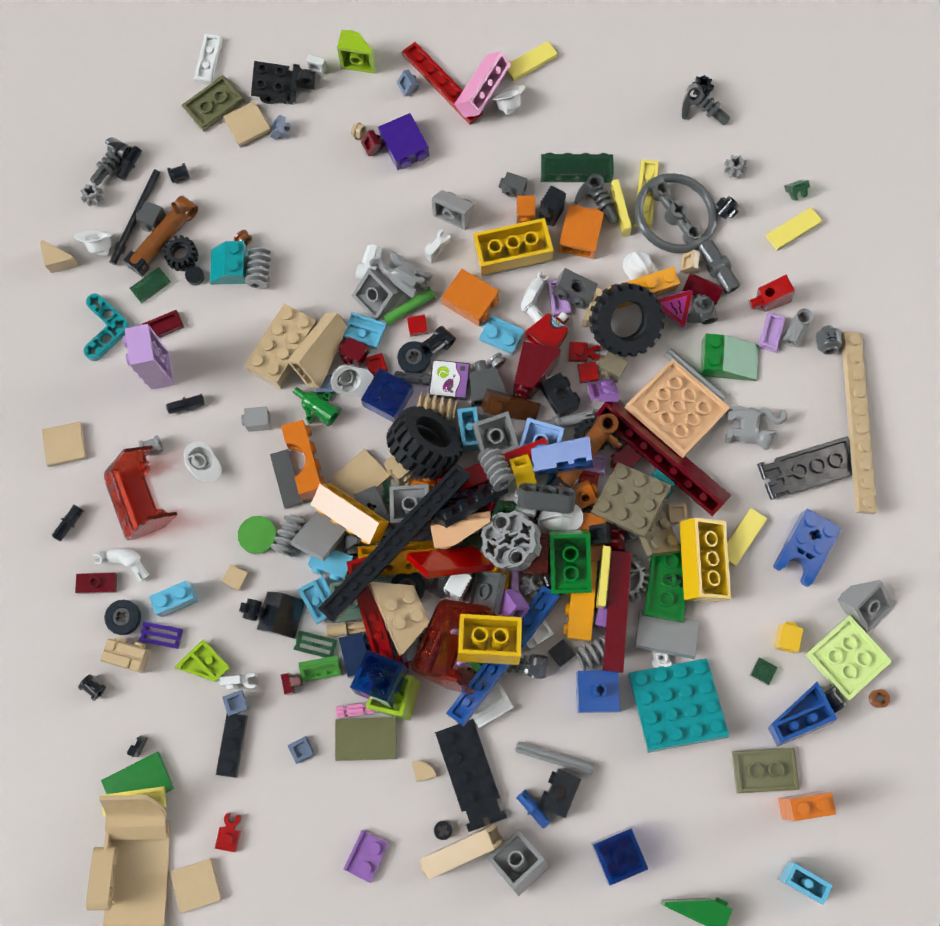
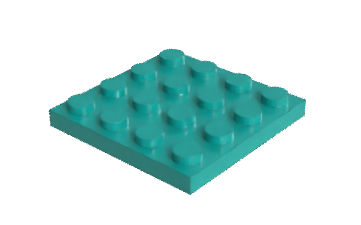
M707 658L673 664L667 667L662 666L630 672L628 674L648 753L729 737Z

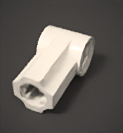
M373 244L367 245L362 262L358 264L356 269V279L361 280L368 268L378 271V266H370L369 261L373 258H381L383 252L381 248Z

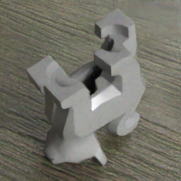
M394 251L390 252L391 259L388 266L384 261L377 258L369 261L370 266H378L381 272L396 287L412 298L417 295L414 287L418 285L420 288L426 289L433 275L430 272H423L416 265L407 262L404 256L398 255Z
M729 406L730 408L726 415L728 417L727 422L732 423L734 420L740 421V428L727 429L725 443H730L731 440L741 441L746 444L756 443L763 450H768L773 443L777 430L758 431L760 417L766 416L771 423L778 425L786 421V411L782 410L780 416L775 417L772 411L766 408L756 409L751 407L746 409L741 406Z

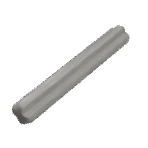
M669 349L665 353L664 357L669 362L674 359L722 401L725 399L726 395L673 349Z
M518 742L515 748L517 753L588 775H592L594 772V764L523 742Z

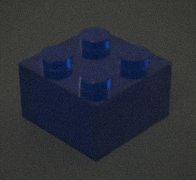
M379 368L362 396L361 403L363 407L394 423L413 395V385Z
M367 650L350 688L359 696L392 708L408 669L404 663Z
M630 827L591 843L609 886L648 870L641 849Z

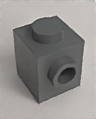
M145 201L142 208L137 212L136 220L142 230L150 232L165 218L166 213L161 206Z

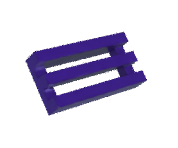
M143 622L139 642L175 649L179 648L183 629ZM148 627L172 631L177 632V636L147 630ZM146 635L167 638L176 641L175 644L152 639H146Z

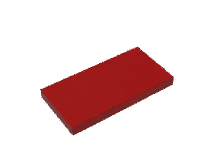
M474 546L409 552L406 556L407 561L426 578L494 570V564Z

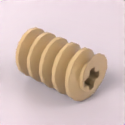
M421 392L417 407L423 406L425 409H432L433 412L441 414L443 418L446 417L451 422L455 418L459 400H456L453 405L451 398L445 403L443 396L437 401V395L430 399L429 393L423 397Z

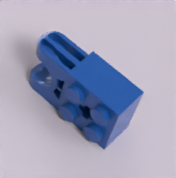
M807 508L797 519L773 568L780 571L787 566L789 561H797L803 568L801 584L805 587L810 586L819 573L842 528Z

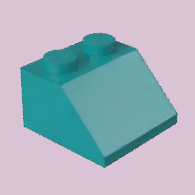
M225 241L211 249V285L246 284L245 273L248 263V249L244 241Z

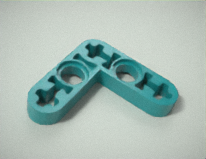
M94 293L87 297L86 305L107 326L86 344L83 351L89 360L98 361L125 336V328H129L130 324L99 294ZM94 300L98 301L102 306L100 309L92 303ZM106 311H112L113 314L110 318L106 319L103 317ZM119 323L124 326L122 329L118 328L117 325ZM111 335L112 338L110 342L103 343V337ZM98 342L103 346L102 349L97 345ZM91 349L95 350L96 354H92L90 352Z

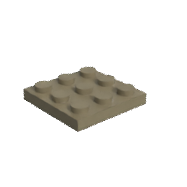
M618 462L591 513L645 539L672 487L670 484Z

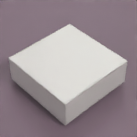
M312 55L307 56L306 61L309 70L321 74L326 73L325 59Z

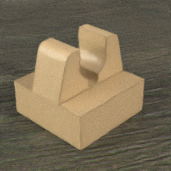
M692 250L682 255L680 272L687 274L702 271V268L698 267V264L703 262L699 251Z

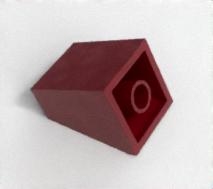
M524 341L515 376L513 396L532 399L540 389L541 382L547 380L558 366L561 349Z

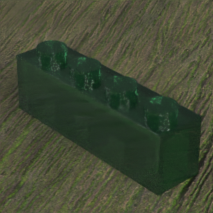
M541 154L540 182H586L592 174L601 175L604 183H611L613 180V154Z

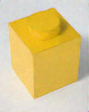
M528 454L509 460L518 489L522 483L536 484L532 463Z
M789 621L779 625L774 649L793 654L799 652L803 628L797 627V623Z

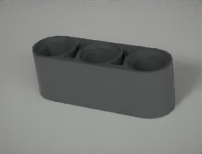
M522 483L519 485L517 505L524 509L572 513L575 507L576 491L568 487Z

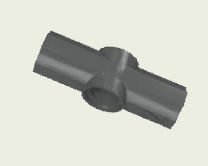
M707 240L701 244L698 250L707 263V270L710 276L716 278L720 286L725 287L723 290L725 294L734 292L740 287V283L731 270L729 259L725 255L722 256L713 240Z

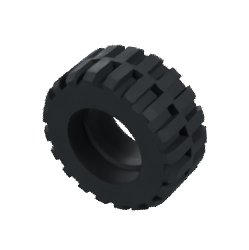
M625 282L611 285L610 289L605 288L602 291L603 294L595 298L596 304L591 306L590 309L592 311V316H589V322L592 325L590 331L594 334V339L601 347L621 357H626L627 355L635 357L637 353H646V348H653L655 345L654 340L656 338L660 339L662 335L659 333L660 328L664 329L665 323L662 322V318H665V313L661 311L663 307L661 302L657 300V296L650 292L649 289L637 284ZM625 302L635 303L639 306L642 313V321L639 328L628 337L616 335L611 327V318L614 311Z
M412 406L404 409L388 429L386 435L387 446L390 448L389 452L395 457L396 462L400 463L406 471L409 470L413 475L421 476L422 479L429 478L430 480L443 478L463 454V442H461L460 434H457V429L450 424V421L445 420L441 414L435 413L429 408L425 409L423 406Z

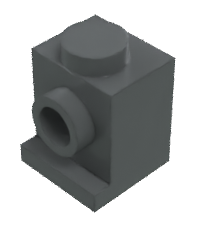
M507 172L505 178H501L499 188L502 189V193L509 197L524 196L528 178Z

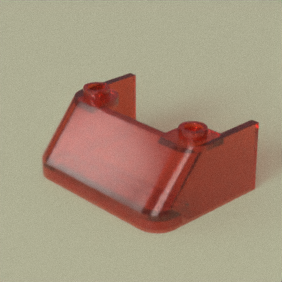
M152 445L123 449L104 472V481L126 540L138 539L166 527L178 515L177 511L167 513L164 509H156L145 479L150 471V463L146 456L153 450Z
M443 599L435 607L412 662V670L419 676L447 689L474 695L475 691L462 682L461 673L453 669L458 656L459 635H451L450 631L452 629H459L460 614L498 615L487 606Z

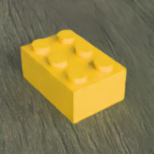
M460 614L457 661L519 665L521 658L522 617Z

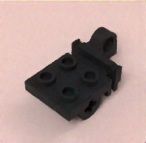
M254 61L251 96L260 97V100L266 104H275L278 100H283L284 104H286V101L290 100L292 105L296 101L297 87L314 89L316 71L302 69L299 64H293V71H290V66Z

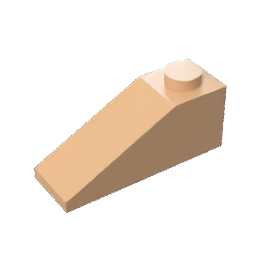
M491 512L472 513L448 528L437 524L435 519H432L430 527L434 548L448 549L488 524L491 520Z

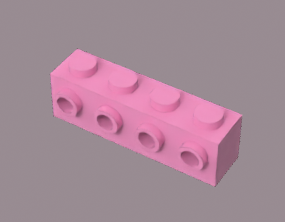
M502 51L485 56L454 105L464 118L480 114L511 64Z

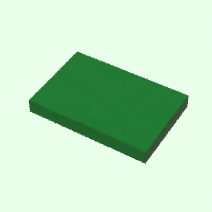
M155 752L101 780L106 794L165 786V793L175 789L159 752Z

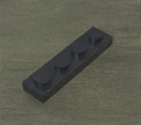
M488 483L486 487L474 491L467 498L458 500L453 506L442 509L440 513L434 516L435 522L448 528L509 492V489L507 487L502 491L496 492L493 490V486Z

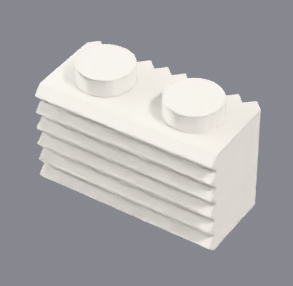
M471 573L451 575L443 588L444 593L458 602H463L462 599L465 598L464 595H466L468 588L472 584Z

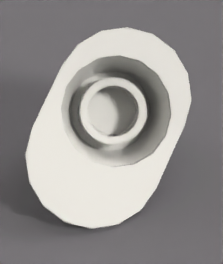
M525 85L508 87L492 100L496 101L499 110L509 115L521 105V93L526 87Z
M89 230L75 234L74 239L84 242L90 253L108 255L109 249L112 246L111 236L114 234Z
M634 251L624 258L623 269L630 280L658 272L650 256L644 252Z
M342 365L332 372L331 387L336 393L363 396L372 390L375 379L369 370Z
M200 441L188 444L184 449L183 455L187 469L201 482L211 483L219 479L222 468L209 445Z
M576 504L572 513L541 511L538 517L539 529L548 536L549 530H576L583 522V512Z

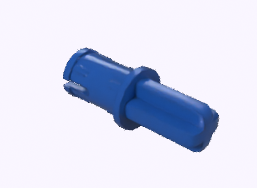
M526 789L516 797L528 811L527 814H530L543 829L551 823V819L539 806L540 803L537 804Z

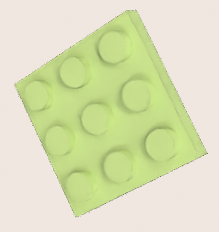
M850 615L805 654L832 686L837 688V691L846 701L852 699L892 662Z

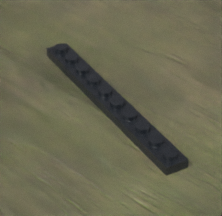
M456 463L318 607V610L334 623L471 479V475Z

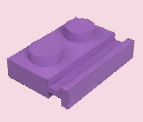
M603 379L596 381V384L588 382L587 389L591 402H594V399H599V402H619V392L615 381Z
M361 830L343 870L371 883L389 843Z

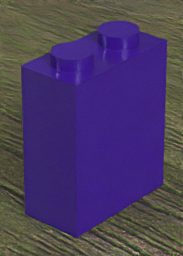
M411 113L378 126L381 140L385 144V148L397 170L405 169L411 164L423 161L429 157V147Z

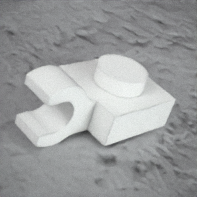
M442 229L437 232V238L434 242H430L425 248V257L430 263L437 258L443 251V247L451 240L450 235L446 238H441L443 235Z
M249 673L243 676L219 677L220 686L226 687V690L238 689V685H245L249 689H255L257 685H250L249 679L256 677V674Z

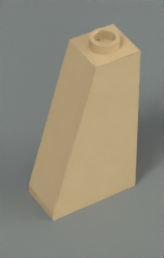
M325 313L287 360L308 387L321 388L347 329L342 316L338 313Z
M495 822L420 859V867L423 874L429 880L496 849L505 841Z

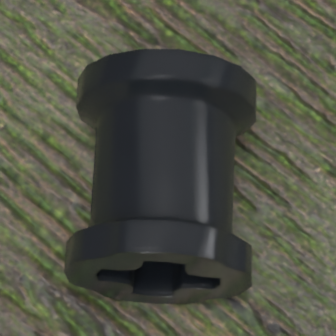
M185 163L172 169L170 167L167 168L173 184L177 180L190 179Z
M89 674L80 682L78 689L84 690L95 701L104 693L106 686L100 685Z
M835 686L824 692L834 713L848 704L838 695Z

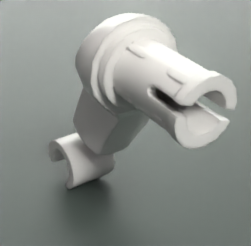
M542 272L538 273L537 278L527 288L521 303L522 312L528 313L535 323L544 316L536 306L538 296L548 281V275L545 279L540 278Z
M114 548L108 549L107 552L100 549L92 555L99 557L94 561L95 564H100L105 559H108L109 563H122L125 567H130L138 581L149 575L140 562L141 556L132 549Z

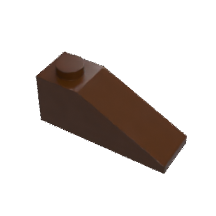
M487 388L481 407L488 414L498 415L508 411L511 419L527 421V418L536 420L541 403Z

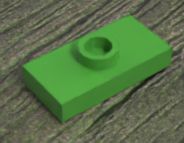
M338 655L299 662V670L303 682L342 675Z

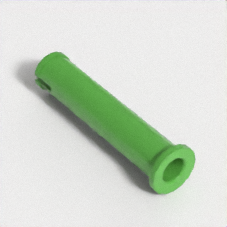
M428 286L427 290L384 315L383 318L387 325L390 326L431 299L435 300L436 295L431 287Z

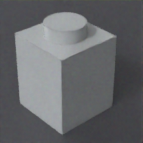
M267 406L244 408V415L241 416L242 425L246 427L248 432L271 430V417Z

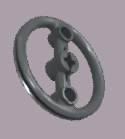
M676 173L658 175L641 188L636 198L634 212L640 231L649 242L664 251L688 253L692 250H697L701 244L712 237L716 229L717 212L714 200L707 189L691 177ZM667 182L686 185L697 192L703 199L709 216L708 226L703 235H701L700 228L692 225L686 218L688 212L686 204L682 201H674L668 193L670 188ZM649 192H651L654 200L661 201L666 208V222L670 225H678L684 233L683 241L686 244L666 242L655 235L649 228L643 212L644 200Z

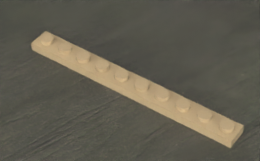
M844 331L841 333L855 512L874 515L878 511L862 333Z

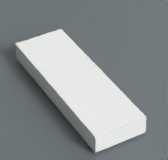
M204 34L194 75L195 83L210 85L213 82L223 41L222 36Z

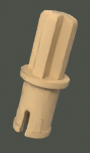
M363 621L344 622V624L326 626L328 638L348 636L359 632L366 633Z

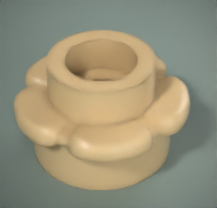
M357 122L352 126L351 134L355 140L357 138L363 139L366 133V126L362 125L361 122Z

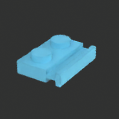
M351 312L343 339H347L349 336L377 350L384 334L386 323Z
M490 315L479 340L513 355L524 333V329Z
M321 576L319 579L297 589L316 625L328 619L318 610V607L331 595L327 582Z

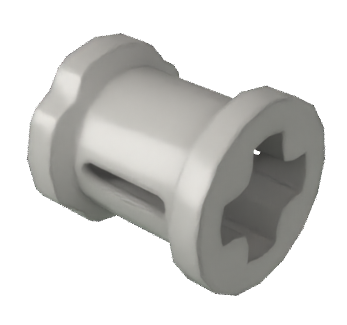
M158 435L154 436L153 439L139 441V447L144 457L158 450L160 452L163 451L162 442Z

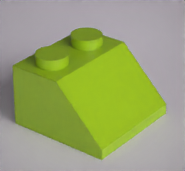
M341 29L337 45L341 68L375 74L373 50L361 34L353 30Z
M376 668L366 709L411 721L421 681L413 676Z

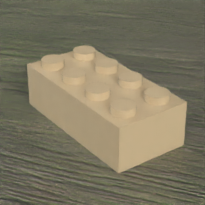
M284 303L247 360L245 366L249 373L281 389L293 371L287 360L314 328L317 321Z

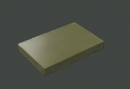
M222 75L181 106L200 129L205 132L224 118L223 116L242 105L245 99L227 78Z
M396 718L335 719V761L397 759Z
M794 748L732 751L736 793L799 790Z

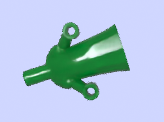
M298 387L293 391V394L302 399L301 404L306 412V420L309 424L314 422L311 412L328 427L332 425L341 412V408L327 402L332 398L330 392L323 394L315 391L305 393Z

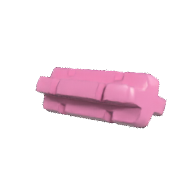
M363 703L350 704L347 707H344V705L336 707L337 718H345V715L353 717L364 715V713H367V715L375 713V711L366 709V705H363Z

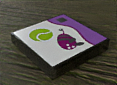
M433 360L429 388L430 397L437 395V398L443 396L444 399L451 398L466 401L470 363Z

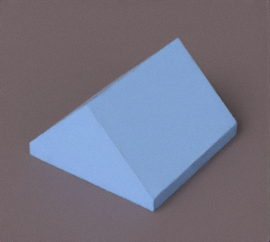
M527 418L519 447L546 438L548 445L561 442L565 428Z

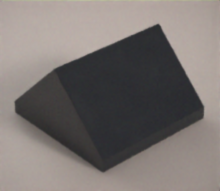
M267 591L263 605L265 612L263 618L260 617L257 630L295 639L305 605L303 599L284 593Z

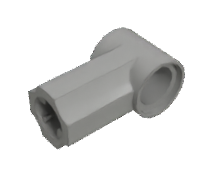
M800 309L794 316L783 338L787 345L791 347L799 346L809 324L813 320V313L809 309ZM799 316L804 317L806 322L800 321Z

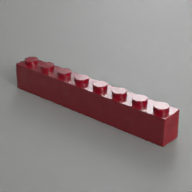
M621 400L619 402H604L595 416L599 417L603 414L615 415L618 419V427L614 432L672 480L676 486L712 517L731 497L725 489L686 456L683 458L625 409L626 405ZM605 418L603 423L610 427V421Z

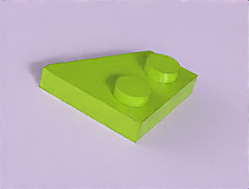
M204 639L174 666L176 669L217 682L219 677H223L231 669Z

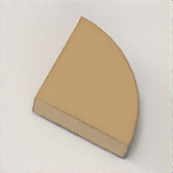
M412 761L417 782L437 777L436 772L429 764L422 761Z

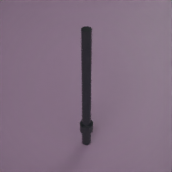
M153 170L119 242H116L113 248L115 251L109 263L116 265L121 254H124L127 248L126 243L137 222V212L142 208L144 202L148 200L160 175V171Z

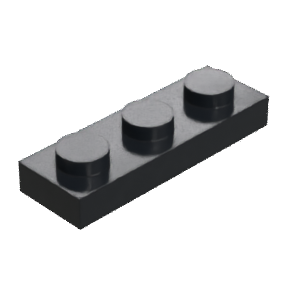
M226 714L216 775L237 778L248 716L235 714L229 717Z

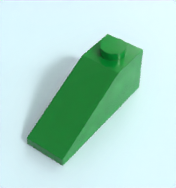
M718 897L715 900L710 898L665 899L661 902L663 906L705 926H727L733 910L727 907L728 902Z

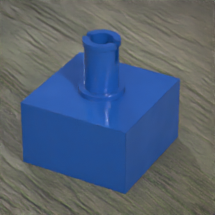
M602 670L577 671V713L620 712L618 673Z

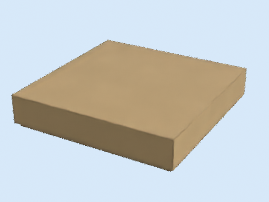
M255 101L223 116L239 147L271 132Z
M81 422L42 429L47 466L50 467L87 459Z
M212 858L170 872L180 914L222 900Z

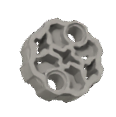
M518 511L510 513L500 512L492 517L488 525L484 526L481 533L483 539L481 550L484 556L499 569L507 572L512 570L523 571L531 566V562L536 557H539L542 549L540 544L542 534L538 526L523 513ZM506 520L505 527L501 528V523ZM522 555V560L516 563L517 557Z

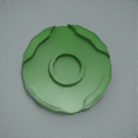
M252 516L246 519L238 530V541L241 547L254 555L268 552L271 549L270 545L276 542L274 541V537H277L276 528L268 518L263 516Z

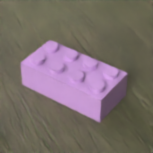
M148 324L125 328L126 336H123V342L128 349V354H126L128 366L132 367L133 371L138 374L139 378L143 379L144 384H147L151 390L174 385L169 351Z

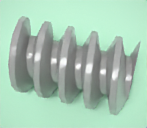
M253 247L248 251L245 283L253 288L265 289L268 287L264 283L269 280L267 276H264L269 275L267 268H270L268 262L271 261V257L268 255L271 251L268 249Z
M488 448L479 453L478 460L487 474L486 476L490 480L493 490L499 492L506 489L515 479V476L511 473L512 470L508 467L509 464L505 461L506 458L502 455L501 449Z
M293 514L283 517L286 522H282L280 526L284 530H277L281 537H274V541L278 544L270 545L273 550L288 557H291L288 554L289 552H295L291 547V540L302 529L301 524L307 523L305 519Z
M604 637L600 638V643L597 640H593V647L588 642L585 643V649L581 645L578 646V653L576 652L583 671H586V664L593 668V661L601 665V658H603Z

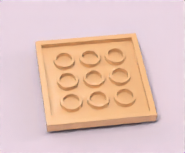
M672 359L624 408L683 458L730 407Z

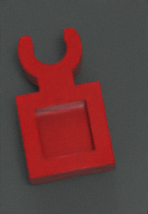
M570 342L568 362L587 363L588 358H591L593 361H599L601 356L595 355L594 352L601 351V346L595 345L592 348H588V343Z
M226 813L224 816L226 827H219L215 849L235 853L241 833L240 830L235 829L241 822V815H237L235 822H231L229 819L230 813Z

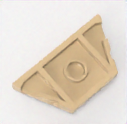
M372 582L369 587L397 652L401 656L430 621L414 585Z

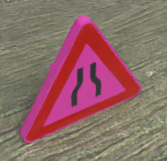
M691 290L657 299L663 306L661 311L682 328L686 326L693 293Z

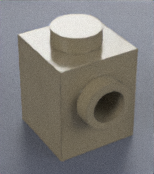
M608 351L606 356L602 355L597 363L599 366L598 373L602 378L611 379L618 383L627 367L628 361Z

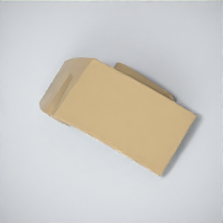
M147 795L99 796V801L106 814V835L104 847H94L86 897L87 911L104 910L103 926H165L170 849V820H166V810L161 804Z

